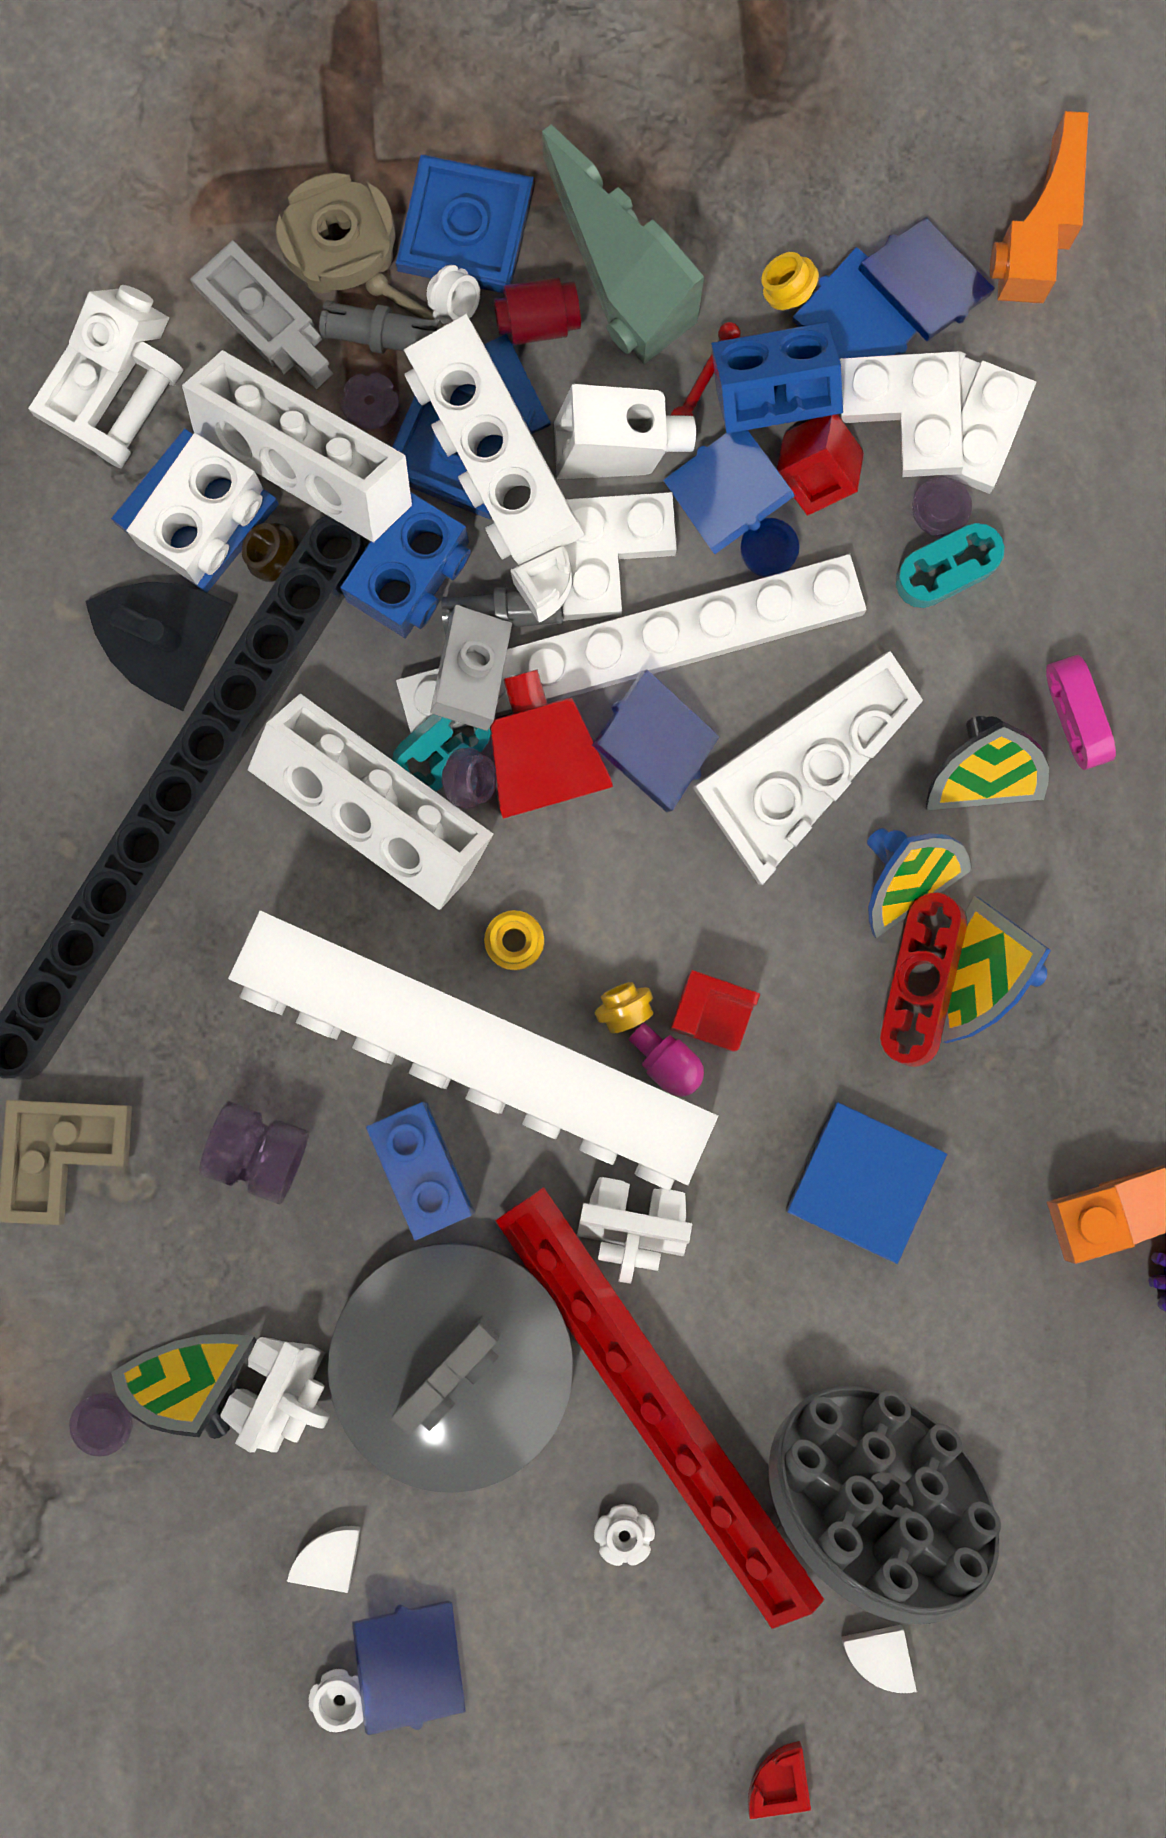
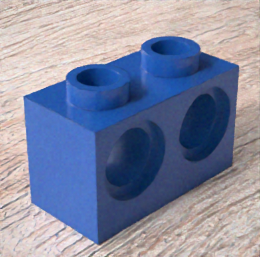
M828 322L711 343L716 392L726 434L843 413L841 363Z
M410 492L412 506L376 541L369 543L340 587L349 604L405 639L414 626L422 629L428 623L439 603V599L434 595L446 577L451 580L456 579L471 554V550L466 547L469 543L466 526ZM423 533H434L443 539L440 547L431 554H419L411 549V545L414 539ZM402 581L410 586V592L403 601L396 604H388L379 599L380 592L387 583Z
M428 1102L418 1103L366 1126L415 1241L475 1213Z

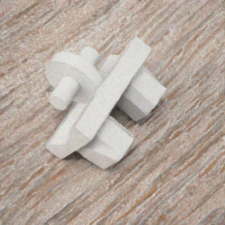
M599 1177L589 1204L583 1203L577 1236L605 1241L601 1242L598 1260L621 1264L618 1282L631 1284L634 1267L658 1271L661 1253L658 1252L684 1256L692 1229V1223L685 1222V1193L675 1190L669 1191L664 1188L653 1189L649 1214H639L625 1211L630 1184L622 1180Z
M266 1337L257 1339L248 1358V1367L266 1376L267 1379L258 1396L247 1389H236L229 1396L220 1415L227 1424L239 1433L235 1444L248 1452H255L257 1448L278 1452L284 1438L297 1443L306 1424L317 1428L325 1427L330 1415L316 1405L325 1386L313 1378L326 1352L311 1344L284 1342Z

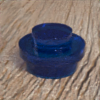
M764 518L760 521L759 529L755 531L749 529L743 534L740 544L741 557L744 564L753 573L762 577L773 576L789 571L796 562L799 554V540L796 532L788 523L777 518Z

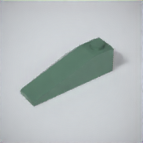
M550 124L542 131L543 158L609 322L606 326L607 331L615 344L625 354L633 351L642 363L646 364L698 322L704 276L667 232L653 219L645 226L639 223L631 208L633 205L630 197L619 187L608 194L602 188L603 181L595 165Z

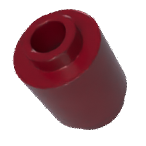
M557 277L504 285V298L494 299L499 335L510 334L512 346L566 338L568 331L581 329L579 299L574 281L561 283L560 278Z

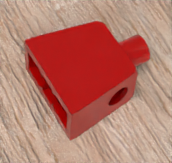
M538 669L503 679L513 713L494 718L490 726L498 801L503 819L613 787L608 771L571 697L547 703Z

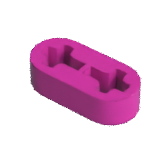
M1074 655L1048 664L1046 667V677L1050 694L1077 764L1083 770H1087L1114 761L1116 748L1112 731L1091 673L1080 655Z

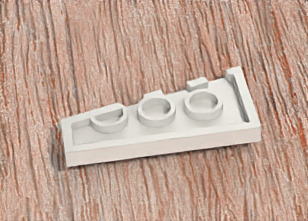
M891 651L882 654L693 786V789L758 884L763 885L776 870L775 867L793 847L800 843L812 829L811 826L833 801H836L851 784L850 781L870 758H874L923 701Z

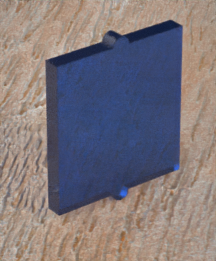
M927 217L899 237L890 235L885 246L861 262L858 268L865 278L926 342L953 322L963 323L969 311L991 296L995 289Z
M646 669L640 672L624 698L612 704L611 708L614 713L592 746L667 813L674 810L691 781L700 779L702 775L700 767L720 736Z
M443 1601L412 1609L404 1605H398L393 1613L352 1622L364 1729L367 1735L405 1726L419 1730L422 1728L423 1722L466 1712L453 1604L451 1601Z

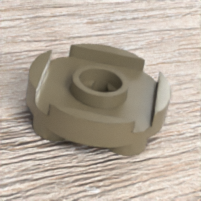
M329 173L305 181L295 188L288 197L290 205L284 211L282 219L280 214L278 217L276 234L283 258L290 270L304 280L308 288L316 293L323 294L332 290H344L359 286L372 279L378 272H384L392 264L395 226L389 204L377 187L368 182V187L361 183L351 182L350 175ZM338 222L342 229L351 228L350 232L340 240L324 239L329 234L327 226L332 223Z

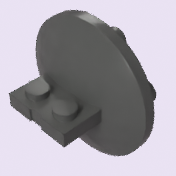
M464 1243L433 1244L408 1251L388 1261L374 1271L352 1294L337 1321L331 1340L328 1362L329 1388L337 1417L345 1433L358 1451L377 1469L395 1480L422 1490L449 1493L472 1491L496 1484L514 1475L528 1465L550 1441L562 1420L570 1397L573 1377L572 1346L567 1326L557 1304L547 1289L524 1266L510 1257L481 1246Z
M837 1386L815 1392L805 1398L791 1411L774 1436L769 1456V1482L773 1502L780 1519L776 1529L781 1535L792 1542L807 1565L831 1589L849 1602L876 1616L895 1622L921 1625L947 1620L966 1609L985 1591L994 1575L999 1557L1001 1521L994 1509L983 1479L962 1449V1441L959 1435L951 1427L938 1424L924 1412L909 1404L896 1391L884 1390L882 1392L866 1387ZM910 1416L918 1419L929 1428V1431L926 1432L908 1421Z

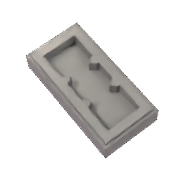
M455 605L449 618L430 713L488 731L495 717L512 627L511 622Z

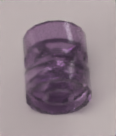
M227 1101L209 1134L201 1157L199 1174L229 1186L235 1185L240 1180L245 1181L248 1193L276 1204H282L303 1159L309 1131L279 1119L266 1125L263 1123L260 1112Z

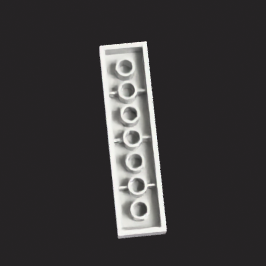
M259 911L228 978L244 986L239 997L250 1003L280 1015L283 1014L286 1006H290L300 1011L295 1022L299 1025L337 1040L341 1030L357 1037L352 1048L391 1065L395 1056L399 1055L413 1062L409 1074L444 1089H447L451 1079L468 1086L470 1089L465 1098L466 1100L498 1114H502L505 1105L508 1104L527 1113L522 1125L555 1140L561 1129L583 1138L579 1147L580 1151L611 1165L614 1164L618 1154L639 1164L634 1173L636 1176L669 1191L675 1180L686 1185L689 1184L718 1118L716 1114L262 911Z

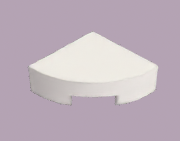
M564 545L510 570L514 585L539 623L553 615L563 605L569 595L572 585V572Z
M337 1527L316 1537L307 1544L291 1567L287 1582L348 1593L361 1527Z
M901 1625L841 1637L851 1663L870 1683L884 1690L896 1693L917 1692L905 1633Z

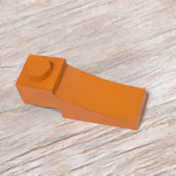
M1064 112L1052 137L1047 176L1036 206L1024 222L1012 221L1003 241L994 242L989 273L990 278L998 279L997 300L1044 303L1056 282L1058 249L1069 250L1083 226L1089 115L1087 112Z
M1166 1164L1100 1183L1099 1187L1047 1201L1064 1260L1074 1264L1135 1247V1244L1166 1233Z

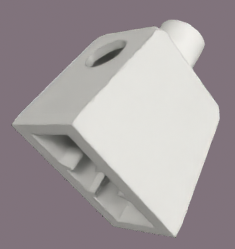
M572 384L554 421L557 479L651 474L665 452H692L694 450L696 440L695 419L693 416H666L665 396L659 390Z

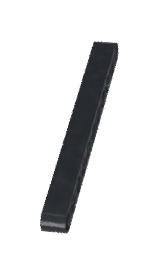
M328 515L317 519L309 528L0 1012V1078L31 1079L40 1075L48 1066L345 598L340 587L366 550L361 536L357 532ZM334 538L348 539L352 542V546L344 557L329 559L322 555L324 546ZM312 586L320 590L319 599L312 607L297 609L291 606L292 597L298 589ZM280 635L288 639L287 649L281 657L270 660L260 657V648L267 638ZM241 685L256 687V697L249 707L243 710L229 708V697L236 687ZM210 734L223 736L224 747L216 758L209 761H202L198 758L197 747L204 737ZM178 784H188L191 788L189 804L182 810L168 811L165 805L168 791ZM146 834H156L159 840L157 854L152 860L138 863L134 857L136 841ZM114 884H122L126 890L124 906L113 914L105 913L102 907L104 891ZM88 934L93 941L94 951L86 963L76 966L70 958L69 949L71 943L76 937ZM54 985L61 995V1003L53 1015L44 1017L37 1007V999L39 993L45 987ZM20 1036L27 1045L28 1055L20 1067L13 1069L5 1059V1048L12 1038Z

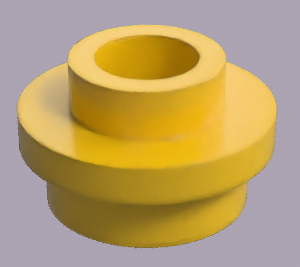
M786 252L777 256L766 266L761 277L764 287V298L772 308L777 310H786L802 305L810 298L819 278L817 267L809 258L801 257L796 252Z
M511 910L499 914L490 922L485 932L484 943L489 957L495 964L507 970H522L534 964L540 957L544 947V934L538 921L530 914ZM512 930L521 931L526 937L524 948L517 952L508 951L503 945L504 936Z
M633 982L624 983L601 995L603 1004L594 1013L598 1022L606 1023L610 1033L623 1032L640 1025L653 1015L649 1004L653 996L647 987L636 989Z

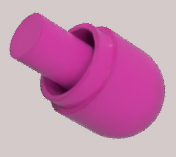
M643 1023L628 1039L647 1057L642 1063V1066L647 1070L646 1074L665 1092L677 1097L688 1096L694 1093L702 1084L704 1078L703 1064L699 1057L680 1039L676 1040L672 1035H669L663 1040L646 1023Z

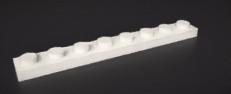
M848 554L507 649L494 718L513 713L503 679L538 669L547 703L863 616L867 609L851 556ZM439 668L396 680L410 733L432 715L430 710ZM454 720L451 721L452 729L468 726Z

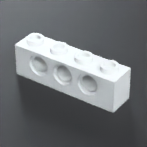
M468 315L461 316L405 348L404 351L413 369L404 373L419 403L424 405L431 401L440 420L431 424L432 429L447 456L449 457L458 452L467 471L459 475L458 478L475 508L482 504L486 505L494 523L485 527L501 559L503 560L512 555L520 566L562 545L565 547L585 536ZM463 384L476 386L475 394L468 403L461 406L450 404V397L457 387ZM489 435H500L503 437L502 447L495 455L487 458L477 456V447L483 438ZM522 485L531 489L530 498L523 507L516 510L504 508V497L511 488Z
M222 350L182 385L194 433L217 446L257 474L368 540L376 541L412 506L406 457L404 454Z
M302 694L294 698L266 723L248 767V771L438 910L470 878L493 836L492 832Z

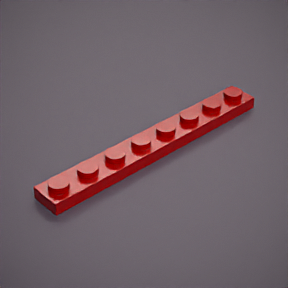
M543 1187L495 1220L530 1273L540 1281L554 1299L566 1326L769 1626L774 1629L813 1614L825 1599L545 1188Z

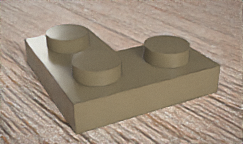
M6 1100L0 1179V1222L46 1225L64 1224L68 1164L128 1166L132 1106Z

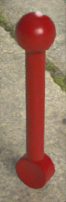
M733 322L724 323L718 330L719 341L740 338L741 330ZM712 354L683 406L674 408L670 416H693L692 412L714 374Z

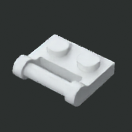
M143 341L135 342L124 371L118 373L109 371L68 345L28 409L34 417L94 451L110 464L123 468L131 455L127 448L167 385L174 386L183 373V368L173 359ZM137 363L148 371L106 435L96 429L95 426Z

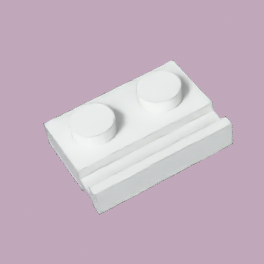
M959 351L963 470L962 474L943 476L990 494L1000 475L1036 381L983 360L981 363L966 358V354Z

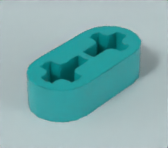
M974 523L913 552L904 560L896 574L895 585L899 596L905 603L913 607L926 608L934 606L987 579L995 572L1004 558L1005 546L1002 537L996 529L989 525ZM968 540H971L975 547L985 544L989 549V552L983 559V566L976 559H970L957 566L955 559L965 552L968 547ZM916 566H919L924 573L931 572L941 566L943 567L945 572L935 579L931 585V592H928L924 585L914 588L910 583L916 573Z
M432 714L398 745L393 752L392 760L410 772L408 766L409 759L414 757L417 761L422 762L433 752L437 751L429 760L430 774L424 776L418 771L412 774L436 792L483 751L489 743L490 728L486 731L473 727L475 733L472 736L467 737L465 734L459 733L445 744L453 734L452 720Z

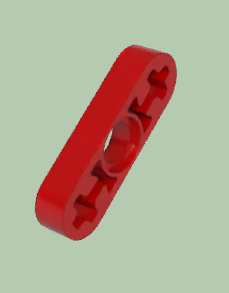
M929 893L921 896L913 903L909 910L880 1034L881 1045L885 1053L891 1059L910 1067H917L928 1063L939 1050L967 929V918L962 907L951 897L942 893ZM938 907H943V914L952 920L949 928H939L934 946L940 950H946L943 959L931 952L915 951L918 943L929 948L932 930L924 925L923 921L925 916H935L938 912ZM928 963L935 965L940 975L937 989L927 996L914 995L908 985L911 971L920 964ZM904 1001H908L919 1008H933L931 1017L918 1013L916 1031L925 1035V1040L922 1046L912 1045L909 1054H905V1045L897 1041L899 1031L905 1032L911 1028L914 1015L908 1010H902Z

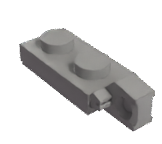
M233 240L190 279L193 287L272 367L275 365L283 375L294 366L298 373L315 389H318L333 375V372L327 366L329 365L328 360L315 348L322 338L314 329L311 318Z

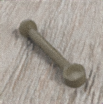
M378 272L372 279L365 282L366 289L370 294L375 296L384 295L421 319L432 321L435 319L433 312L390 286L387 278L382 273Z

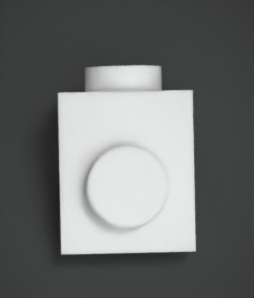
M120 285L119 289L90 291L69 340V345L72 349L113 373L122 372L126 367L135 342L161 339L169 317L151 307L153 299L150 296L127 285Z

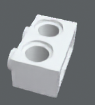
M194 433L126 531L141 549L197 585L205 573L211 575L221 566L229 550V545L226 543L238 525L246 526L254 518L262 503L263 498L260 493L263 491V487L255 471L197 433ZM225 478L232 481L229 491L224 496L217 499L204 497L207 485L213 480ZM185 526L197 528V536L189 546L184 548L171 547L172 536L178 529Z

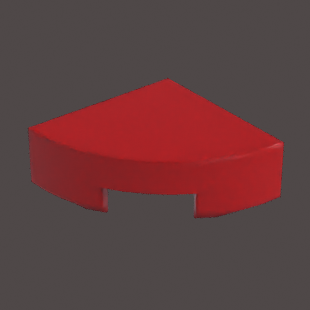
M800 1741L778 1748L758 1767L751 1781L748 1793V1814L750 1819L811 1811L803 1749Z

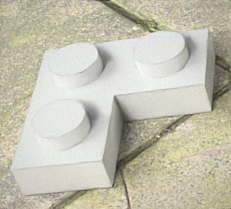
M959 351L840 359L843 397L841 419L844 423L900 420L902 477L962 474L963 451Z
M672 492L566 499L585 536L565 546L572 572V585L569 595L562 605L563 621L622 617L618 560L676 556Z

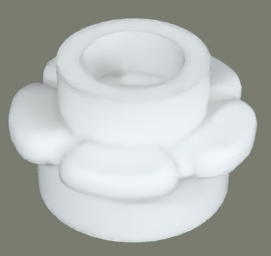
M447 265L432 277L427 287L428 306L434 309L433 317L436 320H441L443 324H447L465 314L471 318L475 313L480 300V287L477 280L468 275L465 269H458L456 265Z
M628 1504L612 1507L607 1515H603L598 1519L594 1529V1539L601 1546L599 1548L600 1555L605 1561L615 1566H620L623 1563L633 1566L643 1562L650 1554L651 1548L649 1544L655 1537L654 1525L651 1519L646 1514H640L635 1506ZM623 1530L628 1531L631 1535L630 1539L626 1542L621 1541L618 1537L619 1533Z
M333 1669L324 1673L321 1677V1682L315 1684L309 1694V1708L313 1712L317 1723L330 1732H341L359 1726L368 1713V1707L366 1706V1701L370 1696L368 1686L360 1676H350L345 1669ZM337 1695L344 1696L345 1704L342 1706L336 1705L334 1697Z

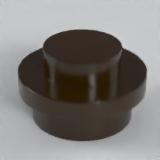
M262 523L252 528L242 544V558L247 564L250 573L265 582L276 581L299 546L297 536L291 529L279 523Z

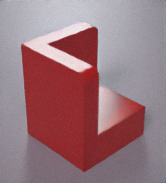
M838 414L813 418L784 434L777 471L795 494V500L806 515L809 516L858 492L864 453Z
M691 970L670 1030L735 1052L740 1048L752 1010L757 1006L760 993Z

